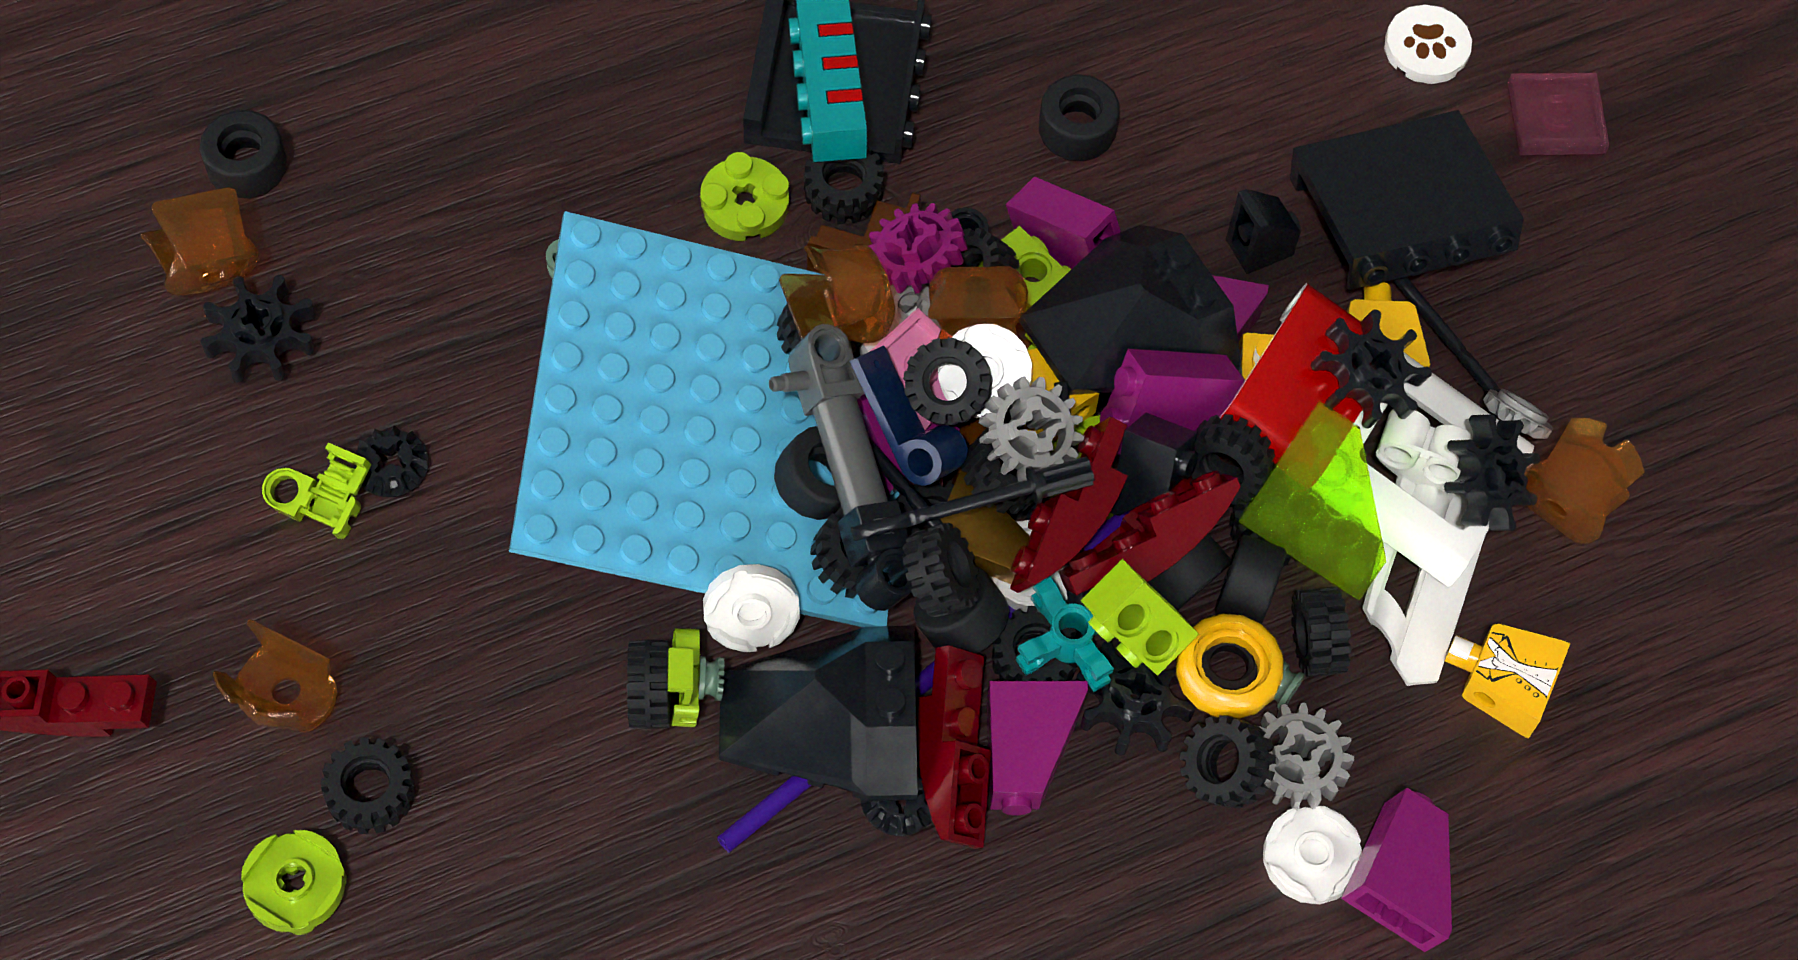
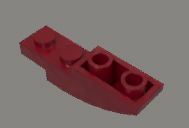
M1109 417L1094 427L1089 426L1083 434L1084 441L1078 445V452L1082 453L1080 458L1088 457L1090 461V467L1095 479L1093 485L1060 493L1035 507L1028 522V528L1032 532L1027 545H1023L1018 550L1011 565V572L1015 573L1009 589L1019 593L1057 572L1079 553L1104 523L1128 477L1112 468L1127 424Z
M1211 471L1192 480L1193 488L1178 495H1176L1175 491H1168L1148 501L1150 508L1137 513L1145 531L1140 533L1139 529H1132L1123 532L1112 539L1113 546L1096 553L1095 549L1078 553L1069 561L1070 566L1058 571L1065 589L1078 595L1093 588L1122 559L1147 582L1154 579L1183 558L1213 529L1241 487L1237 477L1224 473L1220 475L1219 471Z
M949 645L936 648L932 696L918 698L917 741L920 774L925 799L940 839L980 849L984 848L991 750L977 746L984 656Z
M49 670L0 671V730L40 735L111 737L112 729L149 728L157 682L149 674L56 677Z

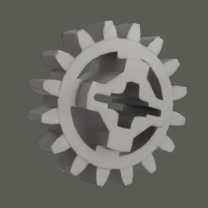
M1025 376L1013 382V387L1009 383L1004 384L996 390L998 397L992 396L984 404L992 413L984 414L979 418L978 422L982 426L989 428V432L979 438L980 443L992 444L994 450L988 454L987 459L992 461L1000 458L1004 462L1000 471L1003 475L1013 469H1017L1019 482L1027 480L1026 468L1029 466L1037 470L1075 460L1079 454L1071 446H1076L1084 441V435L1074 431V426L1081 423L1083 417L1079 415L1071 416L1069 411L1076 401L1074 398L1063 402L1059 398L1062 391V386L1059 384L1049 391L1046 390L1045 378L1043 377L1033 381L1031 386ZM1013 403V408L1010 410L1011 420L1009 423L1004 424L1005 414ZM1026 424L1027 428H1030V429L1035 428V430H1040V429H1044V430H1043L1042 432H1040L1039 434H1037L1036 431H1032V430H1031V431H1028L1027 429H1023V430H1018V429L1021 428L1022 426H1024V425ZM1055 435H1058L1057 446L1050 455L1049 452L1053 450L1052 439Z
M1306 703L1300 704L1297 713H1291L1290 708L1286 704H1282L1277 713L1278 718L1268 711L1263 715L1260 722L1262 727H1257L1266 732L1264 738L1271 740L1277 734L1280 736L1279 745L1274 746L1273 750L1269 752L1276 755V764H1271L1269 767V771L1275 772L1273 781L1266 779L1264 783L1275 792L1272 803L1277 805L1282 801L1283 797L1290 798L1291 808L1298 809L1301 801L1307 799L1311 808L1316 809L1321 802V794L1329 801H1332L1339 791L1337 786L1344 787L1348 781L1350 774L1346 770L1351 768L1354 756L1343 752L1348 750L1352 740L1350 737L1337 736L1342 724L1339 720L1329 725L1323 721L1326 713L1325 709L1321 708L1313 716L1308 714ZM1326 761H1330L1329 772L1320 779V767L1324 766Z

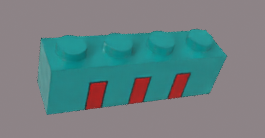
M796 0V18H788L790 44H799V50L792 51L794 77H803V83L796 85L798 110H807V117L801 118L803 145L811 144L813 162L867 158V126L849 0Z

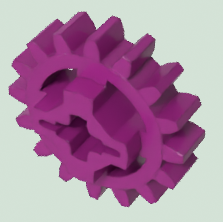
M917 203L912 204L910 212L906 214L898 208L894 210L896 217L894 220L889 221L882 218L879 221L882 228L881 232H870L869 238L872 244L865 247V252L869 260L867 262L874 278H879L884 288L893 284L896 292L900 294L907 286H912L915 294L920 293L922 284L929 283L935 289L938 287V277L942 275L952 278L954 274L950 266L962 265L964 262L961 252L967 250V244L958 218L953 219L948 208L939 213L934 203H931L925 211H920Z

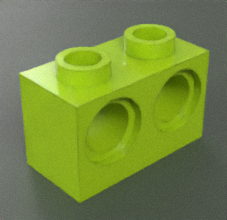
M1124 559L1080 600L1094 615L1088 621L1089 625L1105 641L1109 643L1116 637L1121 642L1116 649L1135 668L1144 663L1157 676L1199 635L1190 623Z

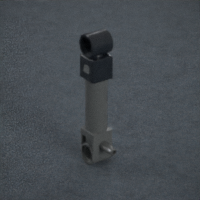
M821 324L815 326L791 350L788 358L791 372L771 377L769 388L773 392L783 391L786 393L797 391L804 415H814L844 517L837 522L849 565L852 568L865 566L857 575L855 582L856 592L860 600L867 607L878 611H885L912 593V583L907 581L905 574L908 572V569L903 564V557L906 556L903 546L907 543L905 539L908 537V532L906 528L853 541L851 527L901 514L898 500L888 501L857 401L864 394V391L849 362L854 359L851 343L846 334L839 328L829 324ZM884 575L890 579L892 585L885 580Z

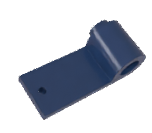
M884 345L849 361L902 473L909 481L921 486L930 485L964 464L968 452L965 438L954 427L947 425L936 426L927 431L924 430L916 411L910 405L908 397H906L904 386Z

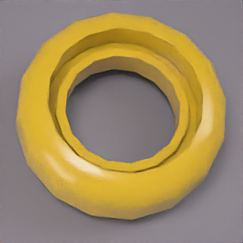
M1222 613L1202 619L1193 627L1199 635L1176 657V677L1183 694L1197 709L1217 718L1223 715L1241 719L1257 714L1274 699L1283 680L1284 658L1276 638L1261 623L1244 615ZM1221 643L1237 644L1245 648L1253 656L1257 665V677L1245 688L1238 690L1223 689L1213 684L1206 677L1202 667L1204 653L1212 646Z

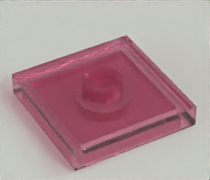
M1597 73L1510 75L1508 87L1519 155L1606 154L1610 145Z

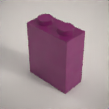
M1128 349L1122 366L1115 374V389L1110 395L1107 406L1101 412L1100 422L1113 417L1127 424L1128 428L1142 415L1149 413L1196 431L1204 420L1208 422L1211 416L1218 415L1220 417L1236 396L1245 379L1227 355ZM1123 438L1118 448L1117 454L1121 453Z

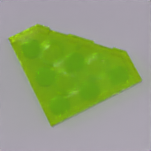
M1319 400L1269 473L1258 494L1254 495L1239 517V522L1270 543L1285 548L1287 554L1358 600L1362 598L1387 561L1360 427Z

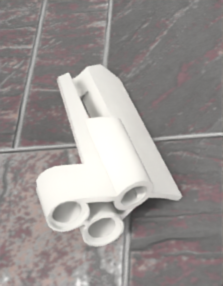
M1393 409L1389 413L1376 450L1378 460L1397 475V486L1456 528L1465 529L1466 526L1462 524L1461 519L1467 510V497L1463 493H1446L1444 490V484L1457 480L1461 471L1457 468L1459 457L1447 449V444L1450 440H1472L1473 435L1467 430L1454 425H1440L1433 428L1430 426L1428 418L1417 411L1411 413L1406 419H1400ZM1484 538L1464 572L1449 588L1419 567L1404 614L1396 600L1385 590L1397 551L1380 539L1362 609L1370 624L1379 628L1387 638L1392 650L1390 660L1407 686L1438 682Z

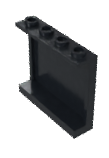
M766 0L743 117L744 143L812 152L811 144L803 145L801 135V118L807 117V110L799 111L796 85L803 83V77H794L792 51L799 50V44L791 45L789 37L788 18H796V0ZM918 0L916 11L849 2L867 126V145L872 148L871 155L877 153L881 158V162L901 164L903 147H912L915 122L908 121L909 111L917 112L921 85H914L913 83L915 75L923 76L926 49H919L921 39L929 40L932 14L924 13L925 0Z
M1459 110L1293 148L1290 180L1296 191L1309 190L1349 264L1347 287L1349 290L1374 286L1382 282L1411 275L1416 276L1424 272L1453 265H1462L1466 262L1495 255H1504L1518 250L1524 218Z

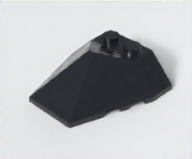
M1139 225L1105 238L1023 313L1018 320L1060 382L1068 381L1069 395L1112 392L1115 389V374L1122 366L1128 349L1227 355L1238 371L1240 369L1241 358L1234 306L1185 236L1178 232Z
M914 626L863 627L724 669V677L721 676V679H724V684H721L723 685V692L720 701L719 760L779 776L780 772L807 779L809 785L823 788L826 784L852 791L853 797L867 801L918 800Z

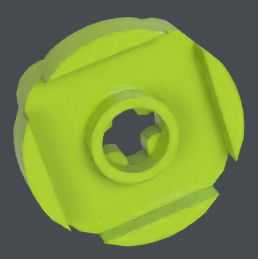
M743 152L732 153L727 157L726 161L714 166L702 182L701 207L704 211V218L713 231L730 240L746 241V236H756L759 234L760 239L769 236L781 227L788 215L789 182L780 170L771 163L760 158L750 157ZM742 192L751 193L756 201L754 203L745 201L742 205L737 204V194Z
M293 830L295 834H285L280 837L275 834L265 838L255 846L243 865L241 881L243 883V894L246 904L252 915L260 923L275 931L305 935L311 932L315 926L326 921L336 911L345 892L347 876L336 849L328 840L311 831ZM299 870L305 872L303 876L305 885L300 890L284 891L286 885L282 877L286 873L294 876Z

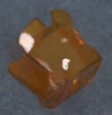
M230 187L154 202L151 211L162 229L140 233L141 238L152 249L166 273L165 288L174 295L205 293L232 285L235 277L241 276L245 278L259 261L256 247L244 234L236 191Z
M855 244L851 250L819 249L809 245L804 246L815 269L825 275L782 274L779 278L801 340L815 326L829 324L842 330L849 341L853 340L860 343L881 341L893 324L896 306L888 275L875 252L869 246L863 244Z
M1010 266L945 267L933 276L929 285L930 307L928 309V317L937 319L942 328L938 336L940 339L952 338L958 331L976 324H996L1012 331L1017 336L1015 326L1019 323L1018 320L1025 312L1028 300L1026 282L1023 276Z
M1571 418L1549 458L1540 461L1539 464L1529 466L1524 474L1528 478L1526 489L1537 496V503L1535 505L1526 506L1572 541L1581 544L1592 543L1600 537L1606 517L1628 500L1630 493L1627 488L1645 473L1641 458L1629 440H1624L1614 447H1608L1602 440L1607 427L1606 423L1589 418Z
M249 619L247 625L262 645L245 663L236 680L225 672L214 671L213 677L217 688L228 702L238 704L240 709L258 725L286 728L298 732H309L316 729L327 719L336 703L337 689L331 675L330 659ZM283 680H293L300 685L299 697L290 704H280L273 699L274 687Z

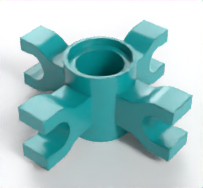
M1051 576L1034 585L1033 589L1036 593L1031 595V601L1038 611L1044 615L1051 627L1049 632L1032 638L1018 646L1020 655L1016 657V662L1024 674L1027 676L1051 659L1056 658L1064 663H1077L1093 692L1109 684L1111 679L1108 675L1113 673L1114 668L1093 643V637L1098 633L1089 625L1088 621L1094 615L1083 605L1067 604ZM1065 628H1074L1080 631L1083 637L1069 639L1060 631Z

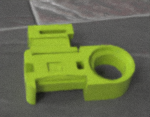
M328 442L325 449L329 452L327 459L330 460V465L327 471H324L325 475L318 474L317 479L319 482L290 468H279L268 474L262 485V495L268 505L277 512L299 522L306 516L334 528L332 534L338 539H344L351 529V526L348 524L350 516L356 518L361 509L360 502L352 495H357L372 464L366 458ZM337 457L356 465V469L336 461ZM283 480H295L298 484L297 496L289 503H278L274 496L276 486ZM312 499H314V504L312 507H310V503Z
M674 628L672 648L668 649L667 692H679V705H674L671 726L696 727L699 715V629Z

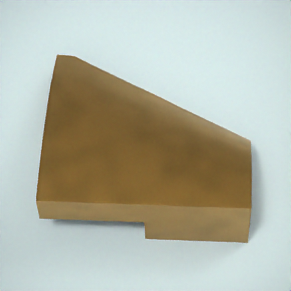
M960 471L948 501L972 495L971 491L974 487L966 485L963 479L967 474L966 472ZM992 505L990 508L984 506L940 518L943 523H951L953 528L957 527L961 531V538H966L969 543L968 550L969 552L972 551L975 560H973L974 566L980 567L993 578L1009 584L1012 583L1015 573L1011 572L1012 562L1018 550L1023 545H1027L1030 535L1007 512L1004 514L997 512L996 506Z

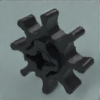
M276 275L270 290L259 295L248 292L244 278L237 276L233 279L236 293L239 296L235 304L229 307H218L208 301L203 305L207 321L224 326L220 333L201 339L207 358H213L221 352H234L236 356L229 363L228 367L235 382L243 381L245 370L251 364L257 362H264L270 365L274 379L281 381L285 378L281 362L279 361V357L283 352L297 349L307 355H311L315 350L310 334L294 331L298 323L312 320L316 317L313 303L309 298H305L294 305L281 303L282 299L288 294L286 281L282 275ZM254 321H258L260 327L263 328L264 336L259 335L257 328L255 329L253 325Z
M1372 310L1361 321L1363 335L1352 332L1344 319H1336L1327 328L1326 335L1336 342L1340 353L1335 355L1328 351H1322L1311 362L1313 370L1330 371L1339 381V389L1326 399V405L1329 408H1334L1346 397L1357 400L1363 408L1364 414L1361 424L1364 428H1371L1382 418L1380 403L1389 404L1394 408L1400 419H1406L1418 408V404L1407 395L1404 383L1418 387L1432 375V370L1429 367H1414L1404 357V349L1417 338V333L1410 329L1398 340L1388 339L1380 330L1381 312L1379 310Z
M1493 414L1471 415L1469 423L1473 431V439L1448 441L1447 449L1459 457L1457 468L1461 471L1457 480L1444 484V490L1446 493H1463L1467 497V510L1461 519L1464 526H1487L1489 522L1491 531H1514L1516 522L1512 514L1513 505H1535L1537 503V496L1526 489L1528 478L1524 474L1529 465L1539 464L1540 455L1538 453H1522L1517 447L1518 436L1524 427L1521 420L1498 421L1496 425V416Z
M1104 642L1100 652L1108 659L1114 670L1113 673L1108 675L1111 681L1106 686L1093 692L1088 685V692L1098 698L1100 705L1097 708L1088 709L1084 712L1081 728L1088 731L1094 725L1101 722L1114 725L1120 734L1115 747V753L1120 756L1126 754L1130 743V736L1137 732L1150 735L1154 739L1158 751L1165 752L1171 742L1172 734L1163 726L1161 720L1172 716L1185 722H1190L1196 709L1191 701L1179 700L1170 691L1172 685L1179 684L1176 677V667L1169 671L1163 670L1157 676L1144 663L1135 668L1130 662L1116 654L1111 642ZM1081 671L1078 672L1076 681H1086ZM1131 694H1136L1139 698L1134 699L1131 697Z

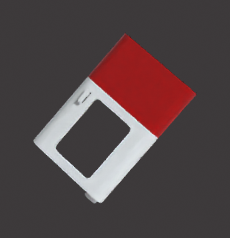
M1306 283L1283 312L1280 318L1282 324L1230 405L1219 418L1222 420L1225 414L1233 415L1234 421L1238 422L1240 417L1248 420L1247 426L1250 428L1255 425L1262 430L1260 437L1267 436L1271 441L1268 449H1274L1275 457L1273 462L1449 588L1470 563L1489 529V522L1487 526H1466L1464 530L1458 529L1361 459L1360 449L1375 424L1371 428H1364L1362 426L1363 408L1353 398L1346 397L1334 408H1329L1325 403L1326 399L1339 389V381L1332 372L1327 370L1315 371L1311 367V362L1322 351H1328L1335 355L1340 353L1336 342L1326 335L1327 328L1336 319H1344L1352 332L1363 335L1361 321ZM1404 353V357L1409 364L1417 368L1424 367ZM1434 373L1418 387L1404 383L1405 392L1417 402L1418 407L1444 425L1461 427L1473 435L1469 423L1470 416L1489 414ZM1380 403L1382 413L1388 404ZM1518 436L1517 447L1522 453H1532L1534 445L1522 436ZM1531 464L1527 467L1524 474L1525 476L1531 470L1534 464Z

